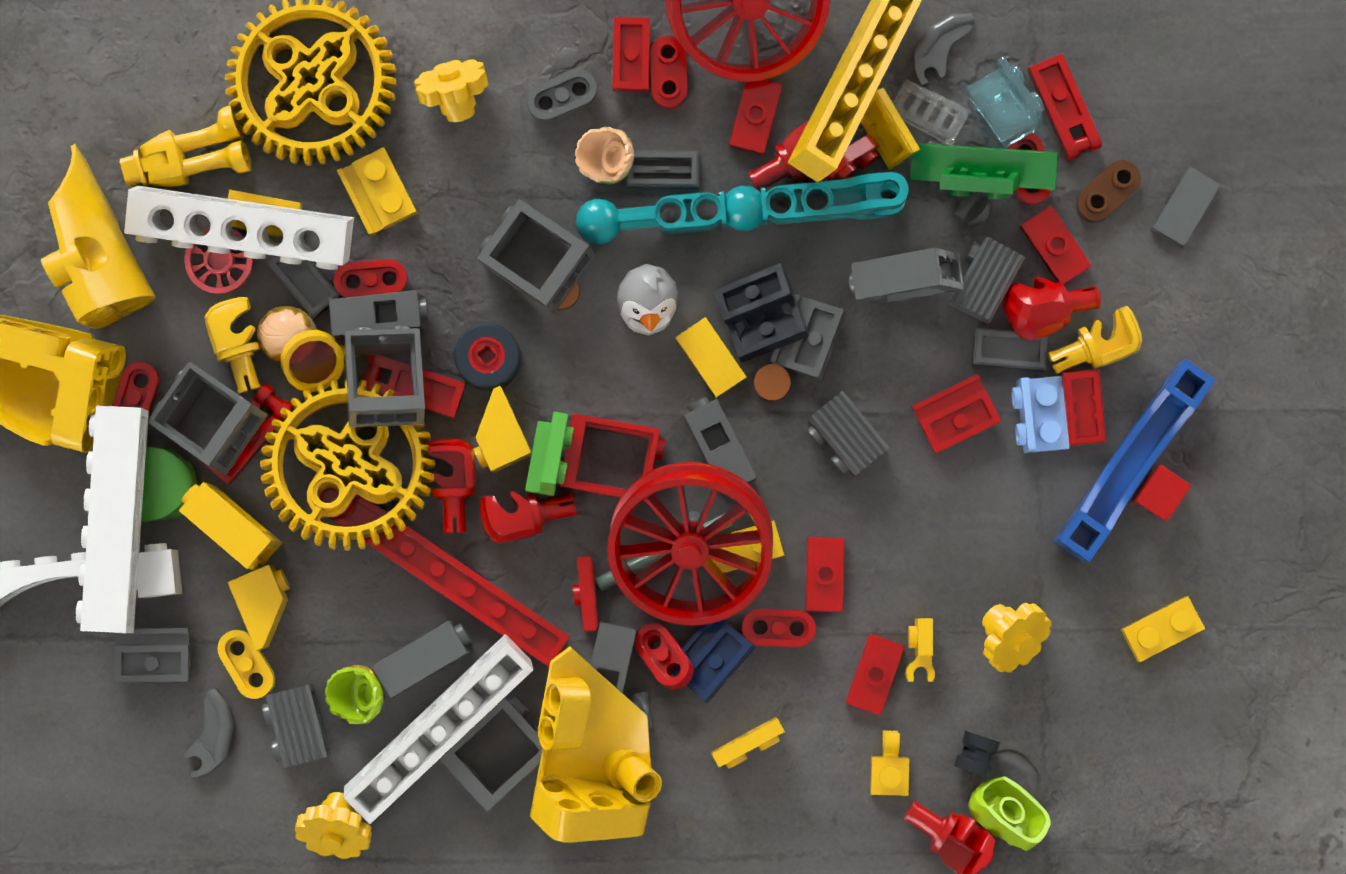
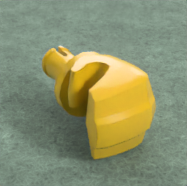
M237 297L219 302L210 307L204 317L217 361L230 363L238 394L248 392L244 380L245 376L248 377L252 391L261 388L251 356H254V352L260 350L258 342L248 343L255 332V327L249 325L239 334L231 331V326L235 320L242 314L250 311L251 306L247 297Z
M1123 306L1114 312L1113 330L1108 340H1104L1101 337V321L1095 320L1090 332L1085 326L1078 329L1079 337H1077L1076 342L1048 352L1050 362L1065 357V360L1052 365L1055 373L1059 374L1083 362H1087L1094 369L1137 353L1141 347L1142 333L1133 311L1128 306Z

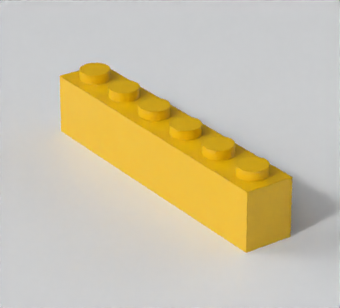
M922 0L870 1L788 161L790 165L816 182L821 181L837 169Z

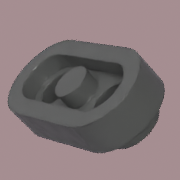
M577 69L539 84L528 95L527 105L529 112L538 121L551 122L585 108L597 96L596 80L589 72ZM575 86H584L586 92L582 96H576L572 92ZM543 99H549L553 102V105L550 109L543 110L539 107L540 102Z

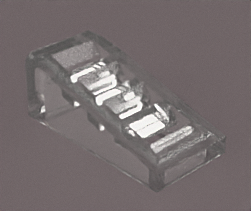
M908 80L904 81L893 101V105L903 121L947 145L953 144L971 110ZM911 92L916 95V98L909 111H906L902 107ZM925 100L929 102V105L922 117H919L915 113L921 102ZM935 107H938L942 111L934 124L928 120ZM949 113L955 116L947 130L941 126Z

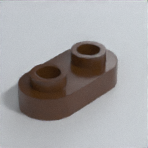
M1126 160L1115 161L1109 165L1077 197L1076 210L1079 216L1090 223H1098L1105 220L1139 187L1141 176L1138 168ZM1117 173H1125L1128 176V183H1119ZM1092 197L1100 198L1102 207L1099 209L1092 207L1090 199Z

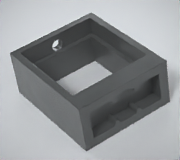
M519 199L514 206H510L505 210L500 220L501 225L494 235H489L482 242L477 259L486 269L554 314L596 254L588 244ZM527 218L570 246L540 290L497 261Z
M929 248L851 263L852 273L849 276V285L856 300L883 305L964 290L960 255L939 248Z
M395 326L384 330L359 327L353 331H345L349 427L424 424L425 401L420 329ZM410 353L412 395L357 397L355 355Z
M189 361L185 368L177 374L173 385L164 398L156 404L153 414L148 419V423L202 462L226 476L268 414ZM209 385L235 403V406L204 449L178 431L177 427L205 387Z
M506 695L440 758L442 763L487 812L540 764L543 748L538 740V725L535 727L526 718L530 711L516 696L510 700ZM504 710L540 751L494 792L458 753V750L498 713Z

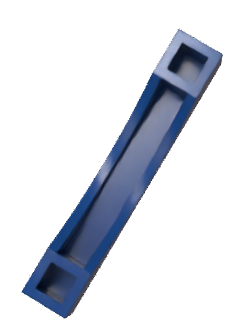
M1187 359L1176 363L1057 534L1053 543L1082 563L1091 561L1110 534L1117 519L1145 475L1175 434L1196 410L1216 379Z

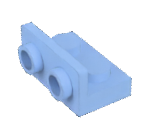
M1062 376L1034 379L1027 377L1017 380V387H1012L1011 390L1013 408L1019 409L1020 424L1015 425L1017 445H1023L1024 454L1069 449Z

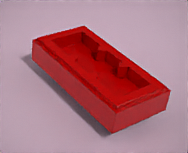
M768 80L745 83L729 147L764 156L783 84Z
M1049 206L1020 226V229L1057 283L1061 282L1064 285L1092 266L1052 206Z
M1100 369L1061 372L1069 446L1106 442Z
M807 537L805 611L843 612L844 538Z
M590 556L577 557L579 584H573L574 606L582 607L583 630L596 631L599 628L593 558Z
M869 633L845 703L881 716L905 646Z

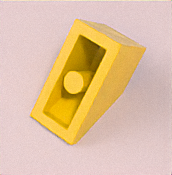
M501 386L494 388L475 437L479 446L474 448L475 455L482 469L489 466L492 473H496L532 456V451Z
M266 565L228 582L256 651L269 648L288 602L285 592L290 589L288 580L283 570H276L274 565Z

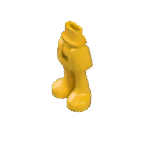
M231 105L221 108L218 111L217 122L198 131L175 135L171 130L165 131L141 145L140 149L134 150V155L120 159L126 185L129 187L142 183L145 187L188 185L189 176L220 168H232L236 173L251 171L249 150L246 143L240 140L244 139L241 123H237L234 119V116L237 114L235 109ZM235 141L225 148L187 159L185 157L186 152Z

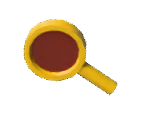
M306 330L294 335L285 344L281 353V368L288 382L299 390H309L310 392H316L318 384H322L324 389L330 387L331 381H337L344 369L345 344L339 346L334 337L320 330Z

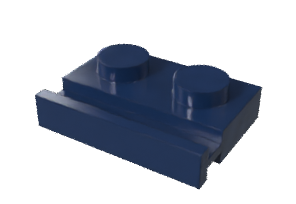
M724 620L701 625L682 647L694 668L692 679L686 686L708 704L756 647ZM676 667L672 673L677 676L681 668Z

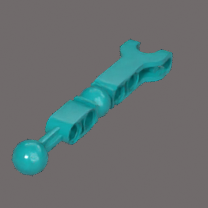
M887 172L865 174L842 180L781 185L773 187L768 192L765 191V188H761L760 192L751 186L741 185L732 188L725 195L724 191L719 192L720 196L707 192L671 195L661 198L655 206L617 209L613 203L606 199H593L580 207L576 214L575 225L577 232L583 240L591 244L601 245L614 239L620 230L659 227L665 233L680 234L711 231L720 225L723 226V229H727L728 225L737 231L746 232L757 228L763 222L764 225H768V221H772L775 224H791L840 219L872 220L891 218L903 211L909 187L901 174ZM891 192L895 195V198L884 199L881 193ZM812 194H821L827 199L828 203L821 210H813L807 205L806 201ZM777 197H784L789 200L791 207L785 213H776L770 207L772 200ZM709 203L716 206L718 213L713 219L703 220L697 215L699 207L703 204ZM668 207H676L681 211V217L675 223H666L661 219L663 210Z

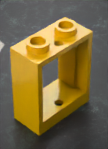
M205 482L200 486L195 484L181 499L184 505L179 511L246 569L257 570L262 568L283 544V542L217 486Z

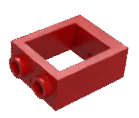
M573 413L570 427H574L571 447L566 449L564 462H567L564 484L559 486L564 489L619 499L627 490L577 480L587 428L649 439L643 475L653 470L655 459H663L666 439L659 438L660 429Z

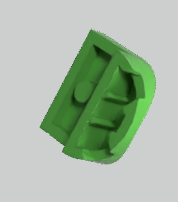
M553 412L552 423L538 421L525 492L554 496L556 484H564L567 462L561 461L563 448L570 449L574 427L567 426L568 414Z
M146 447L141 523L173 520L183 515L179 511L184 505L181 499L193 485L197 484V479L191 462L184 460L175 449Z

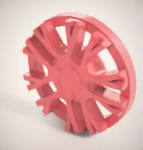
M210 227L205 228L201 231L204 233H208ZM232 228L233 233L237 237L245 238L241 233ZM194 244V248H186L184 256L186 272L191 281L206 292L226 294L236 291V289L241 288L252 274L254 259L245 257L244 251L234 254L232 249H230V253L220 254L206 250L204 253L196 244ZM192 254L203 255L204 262L200 265H192ZM235 258L247 259L246 264H235ZM205 267L209 270L199 278L195 275ZM235 268L244 271L237 281L231 275V271ZM213 274L217 276L216 288L205 285L209 276ZM225 274L229 281V286L224 287L221 276Z

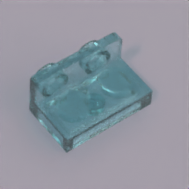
M1003 56L997 60L998 69L967 87V94L1006 148L1043 126L1042 111L1045 108L1039 95L1035 91L1030 93L1024 85L1025 78L1016 64L1011 66Z

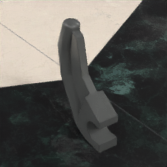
M952 14L933 24L914 48L913 73L920 88L928 84L924 77V72L927 70L934 71L938 81L944 79L950 46L971 31L972 25L975 24L973 14Z
M217 688L209 690L207 692L208 697L203 700L205 716L203 732L184 753L185 759L197 756L202 761L199 770L190 772L192 779L211 773L228 758L234 724L230 705Z

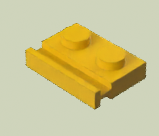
M384 147L352 162L351 165L343 169L337 170L370 237L417 214Z
M774 717L711 751V754L718 767L726 764L728 769L748 759L745 753L759 747L760 751H763L780 741L778 735L785 731L778 718Z

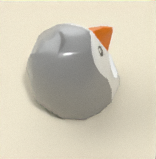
M644 264L630 270L620 283L617 295L620 315L627 326L634 332L648 336L664 330L670 324L678 301V290L675 281L663 268Z

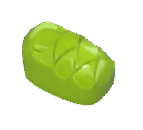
M1005 776L980 784L972 792L968 803L971 816L993 836L999 837L1009 845L1025 851L1039 844L1051 825L1048 813L1039 802L1020 785Z

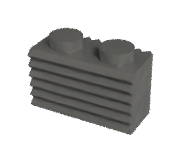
M986 237L981 245L974 242L964 260L970 264L965 275L962 276L964 290L950 292L949 294L953 297L949 305L988 325L1025 257L992 240L990 237Z
M843 391L807 420L811 426L807 429L808 434L819 447L824 444L827 445L834 454L830 460L842 475L849 472L852 477L856 476L889 449L888 445Z
M313 684L266 696L267 704L262 705V711L267 726L273 725L276 740L271 741V746L276 762L282 761L283 767L287 768L331 756Z

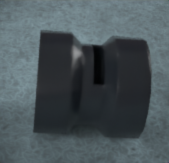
M964 731L962 738L964 747L962 753L956 756L954 766L989 778L992 770L990 764L991 757L997 753L1000 742Z

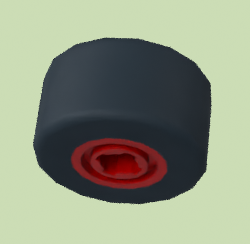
M480 323L467 329L458 339L454 350L455 366L461 377L472 387L484 391L493 390L498 386L502 388L510 384L518 374L521 365V350L514 336L503 326L493 323Z

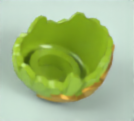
M362 665L344 667L341 670H337L327 680V687L325 689L327 697L325 700L328 706H330L329 711L332 714L346 719L349 724L370 723L380 713L384 703L383 685L377 674L370 668Z

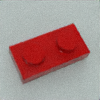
M614 17L613 92H649L650 18Z

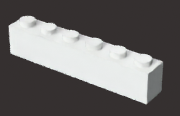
M96 406V413L90 416L89 434L91 437H94L93 452H88L86 460L87 473L91 474L90 489H86L84 494V509L89 511L88 526H83L81 533L82 548H86L85 563H81L78 575L79 585L83 586V600L78 601L76 607V621L81 623L80 631L134 633L149 411L143 408Z

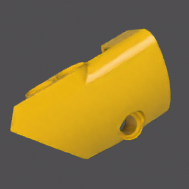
M76 144L70 146L72 158L67 174L58 190L48 202L59 250L42 258L41 262L45 272L56 288L71 281L73 282L61 292L76 321L97 330L111 325L153 302L156 296L119 228L118 219L88 162Z
M569 646L550 661L538 725V740L543 749L530 817L549 837L565 843L642 836L645 832L650 802L658 795L662 787L660 775L651 768L647 715Z

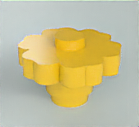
M471 59L462 63L459 60H453L436 65L434 70L420 74L419 78L414 81L420 104H425L428 107L439 105L441 113L446 116L449 122H461L475 114L474 107L476 101L474 95L482 93L484 88L489 85L484 64Z
M1023 603L1016 611L1002 604L995 605L985 614L982 621L988 636L984 642L983 655L989 659V663L999 672L1006 671L1010 673L1019 664H1028L1041 651V643L1049 637L1051 620L1046 617V613L1035 603Z
M334 792L330 793L321 805L308 807L305 814L298 815L295 837L299 841L306 842L305 847L310 851L322 856L334 854L339 858L347 859L359 857L361 850L369 849L372 827L365 822H361V815L357 814L358 812L344 799V793Z

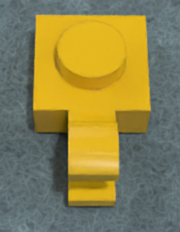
M933 618L914 619V626L908 627V647L915 648L916 657L906 668V679L908 682H913L914 670L918 667H923L927 672V682H933L935 677V670L932 666Z
M883 730L882 756H871V795L908 796L909 758L898 757L900 746V733L898 731Z

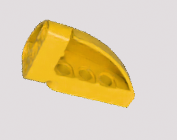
M0 314V425L40 445L49 446L54 444L84 453L89 452L94 442V437H91L89 434L90 416L96 413V406H112L125 367L126 349L121 345L96 340L91 333Z

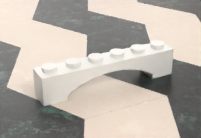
M167 543L144 545L145 552L139 553L138 598L182 594L178 550L167 549ZM86 552L71 554V561L57 562V556L34 558L35 565L21 566L20 560L0 562V607L18 594L37 585L58 579L78 577L79 567L81 563H85Z

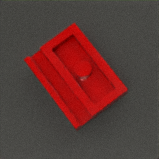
M978 374L911 407L934 455L1002 422Z

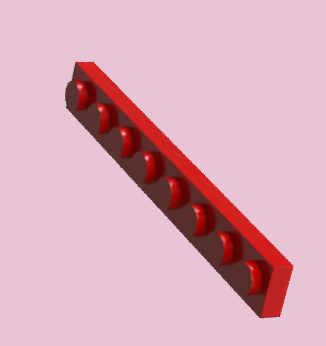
M332 488L325 489L320 494L319 499L322 502L331 503L338 498L339 492ZM356 495L342 514L330 517V519L342 527H351L373 522L387 514V512L374 503ZM395 525L390 527L394 536L390 540L386 538L384 532L379 533L380 544L376 546L373 544L371 537L364 538L366 544L500 635L504 636L506 634L519 648L547 667H550V661L559 655L570 638L563 631L406 525L404 531L398 530Z

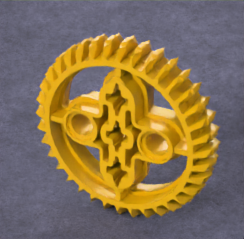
M282 0L284 9L278 11L273 4L269 5L268 8L272 15L267 18L263 13L257 12L256 16L260 21L258 26L247 22L246 27L250 31V35L246 36L239 33L237 36L238 40L243 44L242 48L238 46L231 47V52L238 57V60H227V66L236 72L225 74V80L236 85L226 88L225 91L229 97H237L229 103L235 111L240 110L234 116V119L237 123H245L242 128L245 135L254 133L251 141L256 146L265 141L263 150L267 154L273 152L277 147L276 157L279 160H283L290 151L289 157L293 164L298 163L301 154H303L304 163L309 166L313 163V155H317L321 165L326 164V154L331 153L336 162L340 161L339 150L344 148L345 152L351 156L354 154L350 146L351 144L356 142L361 148L366 146L362 138L365 133L370 138L376 137L375 131L371 128L372 124L374 123L379 127L385 125L384 120L378 116L379 112L383 114L391 113V108L383 103V101L395 100V94L386 90V88L397 86L396 79L387 76L396 72L395 65L385 63L393 58L391 50H382L388 42L385 37L376 38L380 33L378 26L368 27L370 19L367 15L357 19L359 11L354 6L345 13L346 4L342 0L337 2L334 9L332 8V0H323L322 5H319L318 0H309L307 5H305L304 0H295L296 6L292 7L288 0ZM304 19L328 20L348 29L346 32L334 31L324 34L311 48H307L298 39L290 35L270 37L279 28ZM357 39L362 42L368 51L374 71L372 97L367 109L361 116L358 115L360 108L358 94L343 79L356 62L357 49L354 42ZM260 45H264L262 54L264 66L279 81L266 98L265 111L268 118L265 121L261 120L254 109L248 87L250 65ZM288 49L293 51L289 62L284 64L276 62V56L281 50ZM331 49L340 50L342 56L340 58L336 56L331 57L329 51ZM309 75L312 78L316 77L318 82L312 85L311 83H306L304 79ZM293 76L295 80L291 83L288 77ZM332 78L334 83L329 84L327 81ZM341 96L347 99V104L341 111L336 112L329 109L330 102L335 97ZM286 102L293 106V110L291 112L282 110L280 105ZM312 112H315L321 119L331 125L353 124L350 129L341 135L319 142L295 141L275 132L277 128L291 129L297 127Z
M333 380L330 384L332 389L325 392L322 384L316 386L318 392L316 396L312 397L309 390L303 391L305 402L302 404L298 399L293 398L291 400V404L295 409L293 412L286 408L280 410L285 422L276 419L272 421V426L278 433L267 432L265 435L266 440L274 445H266L261 449L263 455L270 457L260 461L261 469L270 471L261 475V480L264 484H272L264 490L266 497H276L270 503L273 510L284 508L278 515L281 522L288 521L293 517L289 524V529L292 532L304 526L301 532L302 539H309L314 532L316 533L314 542L317 546H321L325 537H328L329 548L333 550L336 549L338 540H343V546L346 551L351 549V540H357L359 548L365 549L366 543L364 538L371 537L373 544L376 546L380 544L378 534L384 532L386 538L390 540L394 537L390 527L395 525L400 531L406 529L401 519L403 516L411 521L416 519V514L410 508L411 506L417 509L424 508V502L417 495L429 496L431 493L430 488L422 483L434 482V474L424 470L435 468V460L425 458L428 456L427 453L432 452H427V444L422 445L428 442L431 436L428 431L419 432L425 426V423L421 425H399L408 439L413 459L411 479L408 488L403 489L402 476L398 468L380 457L389 438L388 426H371L377 430V433L370 440L360 439L357 433L363 427H349V421L340 434L322 425H310L297 430V427L315 412L332 405L348 403L347 382L345 381L344 389H339L337 381ZM361 380L357 389V397H382L379 394L381 386L375 384L370 392L366 390V381ZM389 389L383 397L393 396L394 391ZM289 440L294 441V452L298 461L316 472L307 490V502L313 511L311 514H307L298 506L290 495L285 483L283 462ZM321 441L323 449L316 448L312 453L309 444L316 445ZM363 454H369L371 464L363 459ZM351 458L354 459L355 468L348 466L345 470L342 469L341 461L348 463ZM325 465L332 468L334 475H327ZM385 476L387 486L380 484L378 488H375L373 479L380 480ZM328 488L336 489L339 492L338 498L331 503H325L319 499L322 491ZM356 495L375 504H386L392 500H400L387 514L364 525L342 527L321 522L323 517L330 518L342 514Z

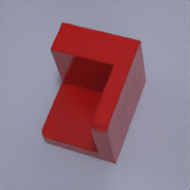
M1158 465L1153 467L1130 503L1136 507L1142 506L1163 521H1167L1192 485L1164 466Z

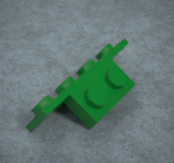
M917 143L921 150L911 156L910 180L940 182L939 189L950 190L949 194L952 196L965 197L971 196L972 192H984L987 198L1006 199L1008 194L1013 195L1018 187L1056 189L1058 152Z

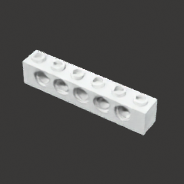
M136 186L128 189L124 233L136 235L135 240L139 242L157 243L159 238L172 240L171 245L179 248H194V244L207 245V251L213 253L228 254L230 249L244 251V256L248 258L265 259L266 254L280 256V262L287 264H302V260L315 261L318 268L337 270L338 265H344L349 261L354 217ZM162 209L172 213L174 217L172 228L166 227L161 222L160 212ZM198 214L204 215L209 219L211 226L208 233H204L197 228L196 217ZM234 220H240L245 224L247 228L245 238H239L233 233L232 223ZM270 225H275L282 230V243H275L270 240L268 236ZM310 230L318 235L320 244L317 249L310 248L305 244V231Z
M505 634L344 786V799L371 824L534 670L531 659Z

